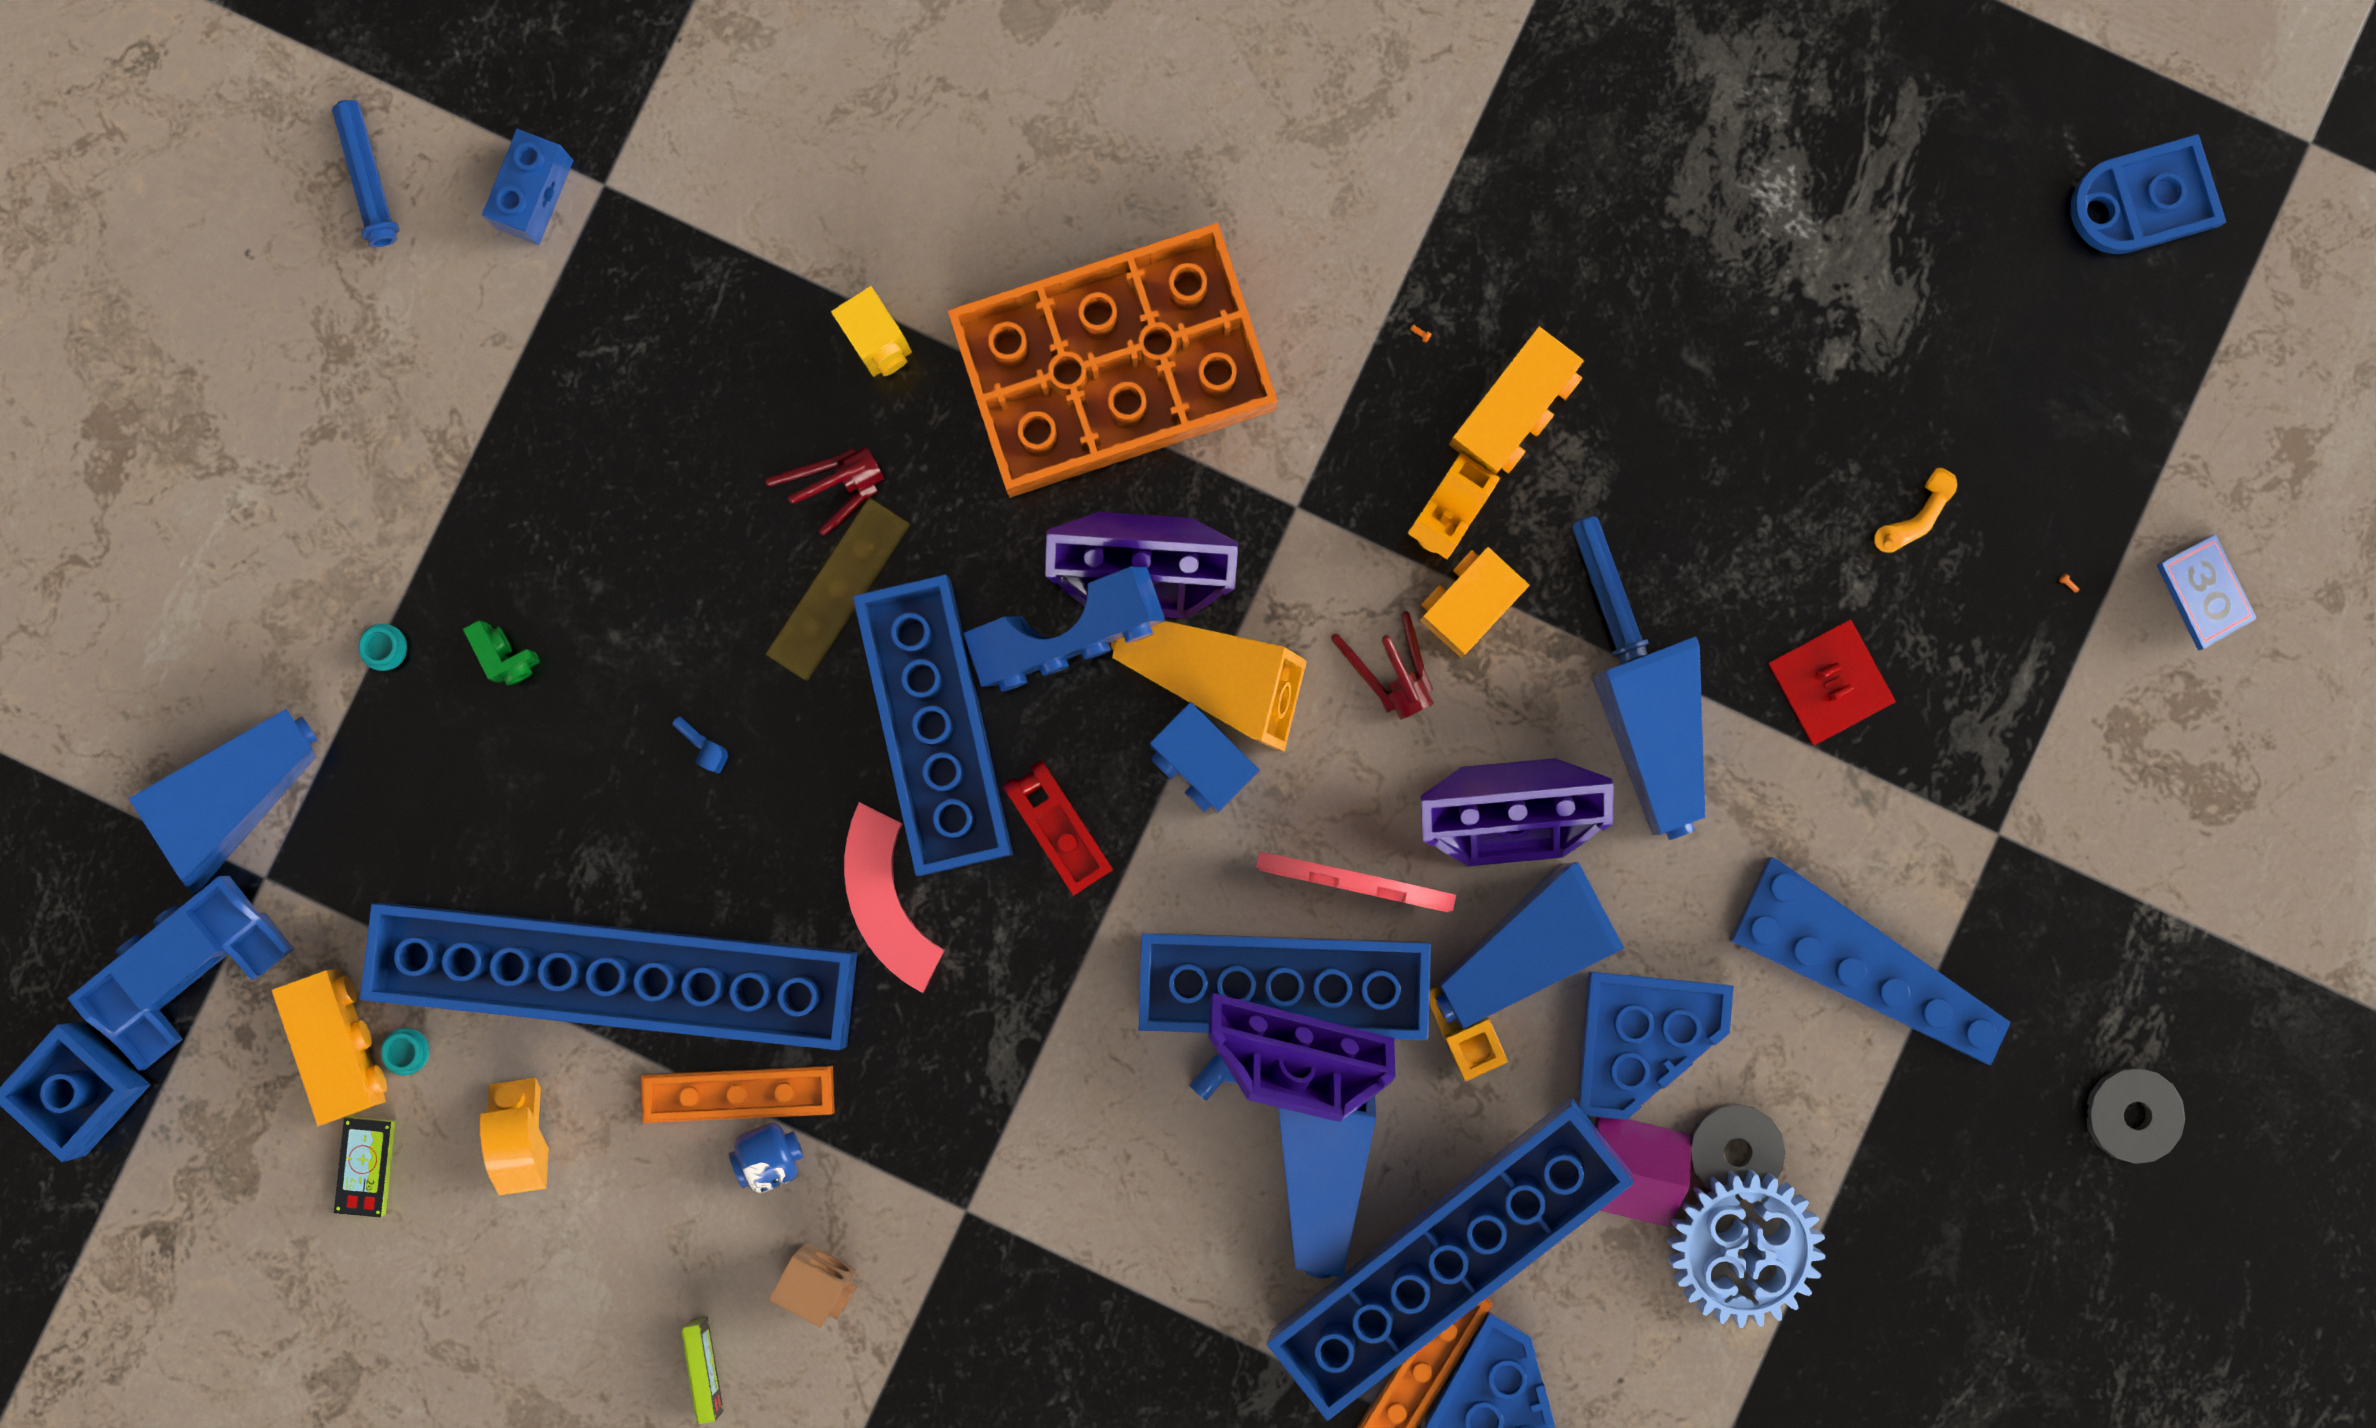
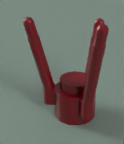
M866 446L856 452L851 448L838 456L765 479V484L773 486L835 468L836 473L788 497V501L791 504H795L840 482H843L849 493L858 489V492L819 528V534L825 536L864 500L878 493L874 484L882 481L884 477Z
M1408 611L1402 612L1401 618L1415 674L1414 672L1407 673L1391 637L1388 635L1382 637V643L1398 679L1388 683L1391 693L1384 688L1340 635L1333 634L1331 636L1332 642L1341 651L1343 656L1380 698L1386 712L1388 713L1395 709L1400 720L1434 704L1429 694L1433 687L1425 672L1415 629L1413 628Z

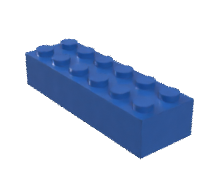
M942 575L853 596L916 876L929 875L1014 855L952 581L947 575Z
M1143 932L1141 941L1138 1031L1209 1033V998L1212 993L1394 1039L1428 1040L1431 943Z

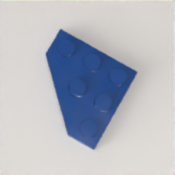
M1589 971L1577 1102L1579 1108L1586 1116L1625 1120L1630 1118L1661 1088L1664 1089L1693 1065L1692 1062L1711 1046L1717 1045L1730 1034L1734 986Z
M1488 1311L1422 1428H1555V1421L1530 1335Z

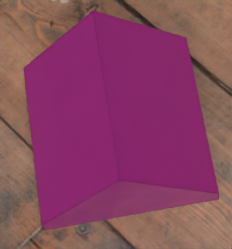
M1596 1117V1129L1630 1169L1634 1184L1600 1211L1670 1228L1672 1225L1671 1220L1675 1218L1690 1187L1691 1134L1631 1119Z

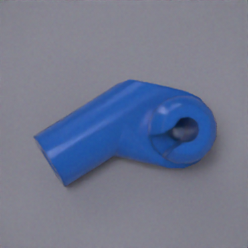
M1217 1054L1189 1086L1200 1097L1207 1100L1222 1083L1237 1082L1220 1055Z

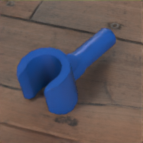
M681 716L676 718L672 725L693 745L701 749L695 763L719 774L727 761V750L700 735Z

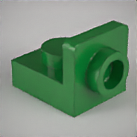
M479 620L463 629L487 678L497 683L505 681L506 685L518 683L532 674L530 667L541 662L537 653L530 650H524L508 658L506 654L512 652V649L505 634L499 627L493 629L490 624Z

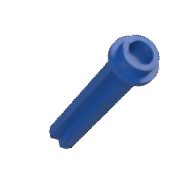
M356 100L339 101L333 106L332 112L364 224L361 236L363 239L368 240L371 247L391 245L397 241L396 234L399 232V226L397 223L392 222L360 104Z
M1591 516L1575 522L1572 525V530L1616 648L1612 652L1613 657L1618 656L1621 664L1647 655L1645 646L1649 644L1648 639L1642 640L1598 518Z

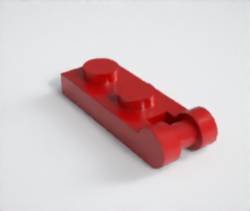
M1041 759L1030 766L1032 770L1030 773L1019 780L1013 777L1002 786L1074 896L1113 871V868ZM1043 787L1049 799L1034 808L1027 796Z

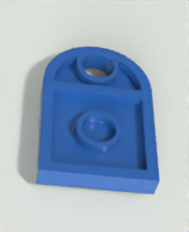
M2199 134L2104 161L2092 168L2080 179L2071 198V217L2079 235L2090 246L2110 254L2134 252L2214 229L2226 223ZM2098 201L2106 206L2109 217L2105 224L2095 223L2089 218L2087 213L2089 202Z

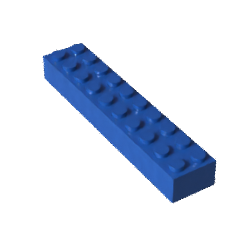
M378 903L371 904L360 1000L841 1050L847 1047L858 952L403 904Z

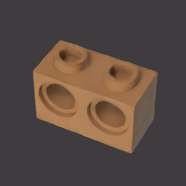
M806 1242L792 1256L769 1300L821 1328L829 1317L837 1320L846 1309L857 1288V1285L850 1282L856 1269Z

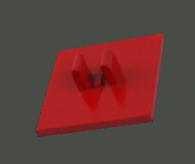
M1852 620L1844 622L1767 663L1812 746L1896 702Z

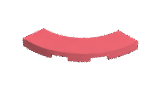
M859 802L850 824L844 854V877L851 912L858 929L877 958L902 981L923 993L945 949L934 944L915 927L898 899L894 885L893 858L896 841L903 823Z
M1259 851L1256 868H1259V871L1448 913L1449 910L1453 911L1456 895L1261 851Z

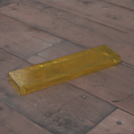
M869 498L766 655L808 681L855 610L853 596L866 593L910 524Z

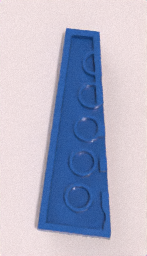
M1767 858L1731 935L1730 942L1984 1064H1992L2009 1028L2010 1021L1776 858Z

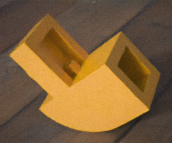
M1461 452L1408 534L1418 540L1424 549L1438 553L1448 560L1492 493L1500 477Z
M536 1077L489 1084L487 1112L480 1113V1138L486 1170L498 1195L547 1188L549 1148L539 1129L541 1087Z

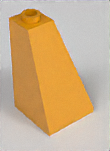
M1168 621L1151 626L1153 634L1144 639L1126 643L1123 637L1111 642V648L1114 650L1112 658L1186 701L1191 702L1193 705L1250 738L1285 752L1307 663L1302 657L1283 646Z

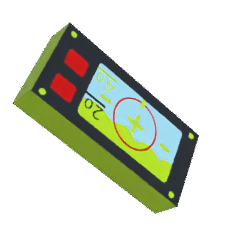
M354 1116L344 1117L334 1213L380 1218L386 1216L396 1120Z
M708 1317L692 1319L681 1330L695 1418L698 1424L714 1422L724 1412Z

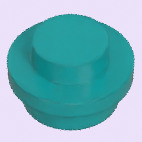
M376 624L366 629L361 635L358 651L362 661L368 667L379 671H388L399 666L404 660L407 653V641L398 628L389 624Z
M406 1027L392 1031L386 1036L381 1046V1059L385 1067L397 1075L406 1076L419 1072L426 1065L430 1056V1046L427 1038L414 1028Z

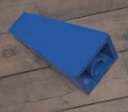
M1695 636L1606 670L1591 678L1652 835L1666 833L1669 840L1696 831L1693 822L1705 818L1700 645Z
M285 709L128 798L174 871L192 894L200 890L316 758L310 745L316 742L317 738L303 717L294 721L288 710Z
M1579 862L1562 863L1553 868L1436 983L1442 994L1435 997V1001L1447 1023L1455 1020L1459 1027L1466 1028L1624 949Z
M1375 1096L1341 1122L1278 1107L1295 1268L1304 1270L1306 1274L1312 1277L1324 1279L1336 1276L1343 1278L1376 1121Z

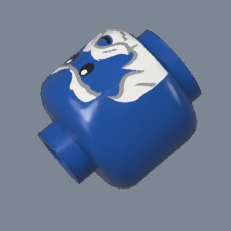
M774 1122L739 1135L735 1140V1150L729 1153V1159L742 1188L749 1186L754 1192L759 1194L793 1181L798 1173L796 1161L804 1158L795 1132L792 1131L785 1134L782 1127Z

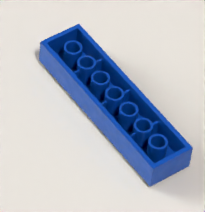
M1570 1096L1344 1273L1343 1278L1338 1277L1275 1326L1270 1332L1266 1345L1328 1421L1634 1184L1632 1172Z

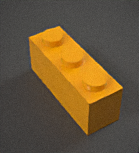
M1539 326L1452 438L1449 446L1458 453L1462 452L1495 475L1501 468L1509 474L1526 452L1519 444L1529 431L1537 437L1554 416L1547 409L1557 395L1566 400L1582 380V377L1576 371L1584 360Z
M341 969L325 970L272 990L317 1126L387 1102L384 1092L387 1091L385 1075L378 1065L374 1066L368 1049L372 1045L370 1031L363 1020L359 1021L353 1005L357 999L355 987L351 979L347 975H343Z

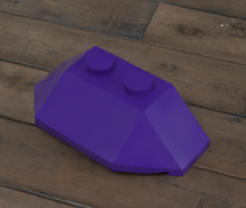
M1097 512L1047 530L1045 577L1054 584L1058 583L1071 597L1085 607L1088 583L1131 566L1147 567L1164 617L1186 619L1211 604L1222 594L1226 595L1235 589L1238 542L1193 518Z
M1557 758L1460 767L1420 796L1423 842L1430 846H1436L1445 854L1467 866L1563 858L1586 843L1600 829L1604 831L1613 825L1614 783L1612 778Z
M1212 993L1209 998L1208 1038L1247 1100L1341 1122L1391 1084L1396 1077L1394 1038L1215 993Z

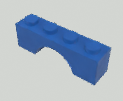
M1131 566L1088 583L1087 602L1080 619L1069 631L1060 636L1052 638L1039 633L1022 616L1002 617L963 634L981 687L999 685L1000 691L1003 692L1028 683L1025 675L1040 670L1042 676L1066 669L1069 667L1067 659L1082 654L1084 660L1111 651L1109 643L1124 637L1126 643H1131L1149 637L1153 634L1151 626L1164 622L1165 618L1147 567Z

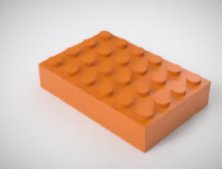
M1218 222L947 310L1006 491L1010 498L1274 412L1277 408L1278 400Z

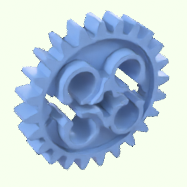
M1748 1169L1744 1182H1741L1739 1176L1734 1171H1729L1727 1185L1724 1186L1712 1176L1710 1177L1711 1192L1706 1194L1697 1187L1693 1189L1698 1199L1695 1206L1682 1202L1681 1207L1688 1214L1686 1220H1671V1223L1681 1232L1680 1236L1667 1238V1243L1673 1249L1679 1251V1253L1667 1258L1673 1268L1681 1269L1673 1276V1279L1679 1287L1687 1286L1683 1295L1690 1303L1699 1300L1697 1308L1705 1316L1714 1310V1317L1721 1324L1728 1320L1731 1313L1733 1321L1739 1328L1744 1327L1748 1315L1752 1317L1759 1327H1762L1764 1324V1313L1770 1312L1780 1321L1782 1320L1781 1305L1786 1303L1790 1308L1797 1310L1799 1307L1794 1295L1797 1292L1808 1296L1812 1294L1809 1287L1804 1284L1806 1277L1813 1279L1821 1277V1274L1811 1266L1812 1261L1825 1259V1254L1813 1247V1244L1825 1239L1818 1229L1811 1228L1819 1221V1218L1812 1211H1804L1809 1204L1807 1199L1801 1194L1793 1197L1795 1189L1787 1182L1778 1187V1179L1772 1174L1768 1173L1760 1184L1759 1176L1753 1170ZM1739 1194L1743 1200L1746 1199L1751 1204L1756 1202L1753 1206L1754 1211L1765 1221L1779 1217L1781 1223L1776 1233L1764 1236L1763 1229L1753 1219H1748V1225L1746 1226L1741 1221L1745 1218L1746 1213L1739 1206L1740 1202L1735 1198V1195ZM1765 1196H1767L1761 1203L1757 1201H1761ZM1733 1214L1739 1217L1734 1218L1732 1226L1727 1231L1716 1232V1223L1723 1215ZM1749 1240L1754 1244L1753 1248H1747ZM1739 1249H1745L1743 1257L1738 1253ZM1727 1261L1729 1262V1268L1738 1278H1744V1271H1746L1751 1276L1747 1278L1746 1284L1753 1291L1752 1295L1756 1298V1302L1753 1303L1749 1297H1745L1741 1293L1737 1294L1739 1291L1737 1286L1727 1275L1720 1279H1711L1713 1267L1719 1262ZM1767 1265H1776L1775 1274L1769 1281L1760 1283L1753 1280L1758 1279L1759 1272Z

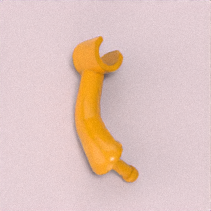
M1936 468L1925 485V488L1933 493L1923 509L1914 518L1880 527L1875 534L1874 542L1876 547L1883 552H1894L1927 534L1932 529L1945 503L1956 492V476L1944 468Z

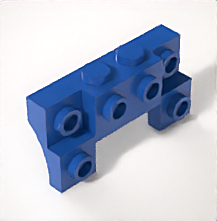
M218 876L181 907L174 905L162 912L154 919L153 923L156 927L143 938L137 935L122 944L115 952L118 955L117 959L68 997V1000L83 1019L110 1039L138 1071L146 1070L183 1040L160 1009L229 954L251 980H255L294 950L266 913H258L230 876Z

